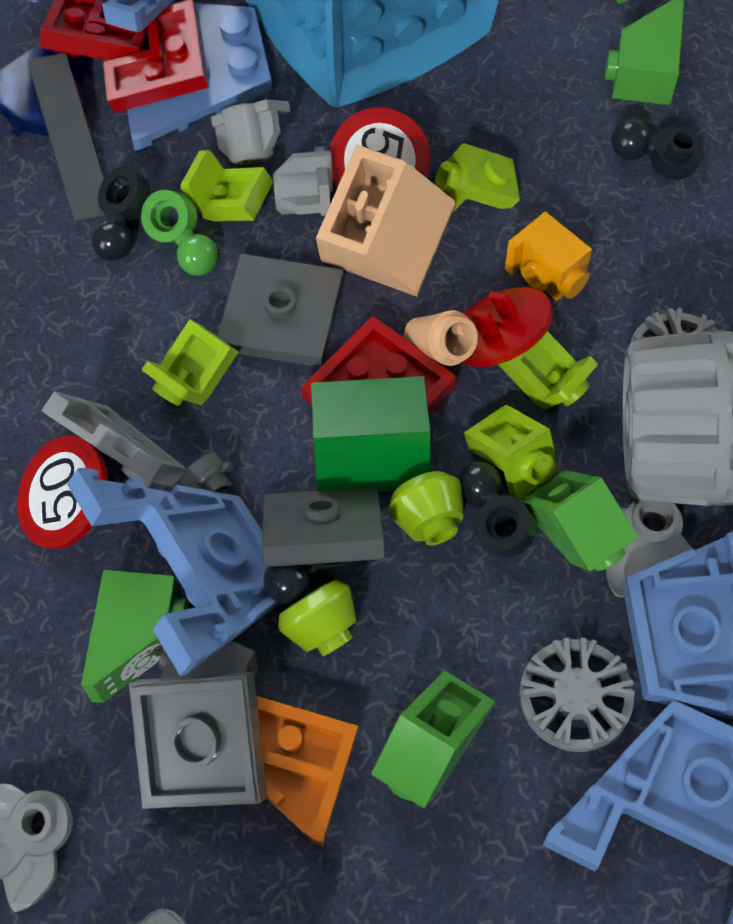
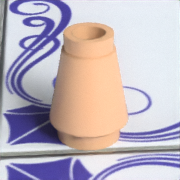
M455 310L414 318L408 322L404 331V338L430 358L447 366L457 365L469 358L475 351L478 341L477 330L474 324L465 314Z

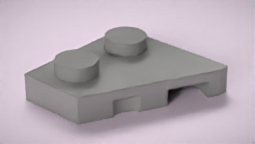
M54 391L41 410L95 446L101 453L109 455L123 465L121 470L128 477L142 478L147 487H150L152 483L173 486L186 470L183 465L107 405Z

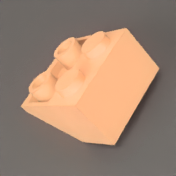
M356 145L316 236L320 260L323 263L418 297L456 202L407 162Z

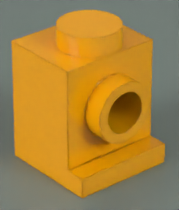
M545 211L508 241L505 270L511 275L520 270L524 280L531 288L547 292L556 301L563 296L571 299L583 289L589 279L587 269L592 249Z

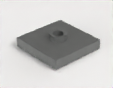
M240 254L217 337L239 351L238 354L322 367L343 283V270Z
M377 487L264 494L263 565L272 567L379 560L385 558Z
M254 672L143 679L129 683L142 809L260 804L268 798Z

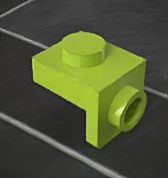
M463 143L447 161L440 165L436 173L435 185L456 202L453 212L466 199L500 209L512 208L520 200L513 159Z
M200 150L181 183V189L192 200L195 208L204 219L211 221H254L274 181L264 167L224 169L210 150Z
M189 319L161 364L147 360L142 371L156 381L152 389L169 402L180 406L183 400L202 405L210 397L239 351L199 323Z
M547 331L543 338L531 349L510 361L498 365L536 405L545 410L560 403L569 406L577 401L590 387V383L586 378L597 367L598 363L591 356L576 362Z

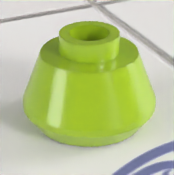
M442 471L421 474L408 480L395 490L390 500L388 514L414 541H425L427 545L441 544L456 535L458 532L457 526L463 520L462 485L458 478Z
M333 580L312 591L279 614L278 629L305 652H309L317 647L322 657L341 647L353 638L348 628L356 622L349 586L340 581Z

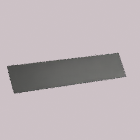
M66 53L27 59L74 222L102 217L105 213L102 212L98 205V191L104 178Z

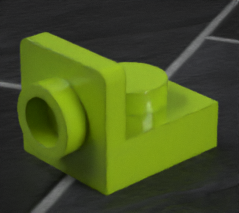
M507 404L464 432L468 450L504 471L509 494L519 500L558 473V464L550 429Z

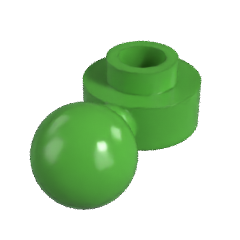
M159 190L151 194L145 201L141 212L142 225L146 233L156 241L176 243L178 245V263L188 274L199 276L212 271L218 261V249L209 237L194 234L193 231L197 223V211L192 200L181 192L171 190ZM176 209L179 216L178 221L174 226H171L169 216L171 211Z

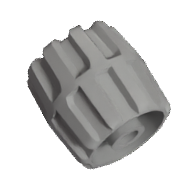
M701 331L637 338L629 343L624 359L622 426L625 478L631 497L640 501L705 506L733 505V332Z

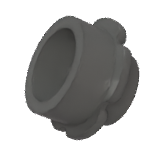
M209 453L196 460L185 470L181 477V482L186 487L226 494L233 486L230 477L234 466L231 462H223L217 453Z

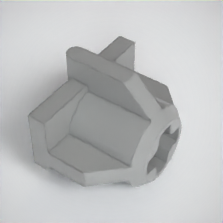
M266 99L256 103L231 106L223 109L221 114L212 116V127H215L218 149L235 165H248L268 161L274 154L273 148L280 134L278 115L290 112L289 102Z
M324 146L314 147L315 152L293 153L273 173L276 210L281 215L321 213V216H326L330 206V192L333 191L331 152L325 151Z

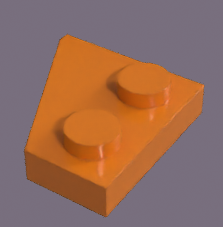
M256 696L267 799L313 844L323 847L357 740L358 726Z

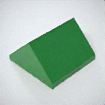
M424 376L311 383L317 491L377 487L378 492L395 491L408 480L430 472V424Z

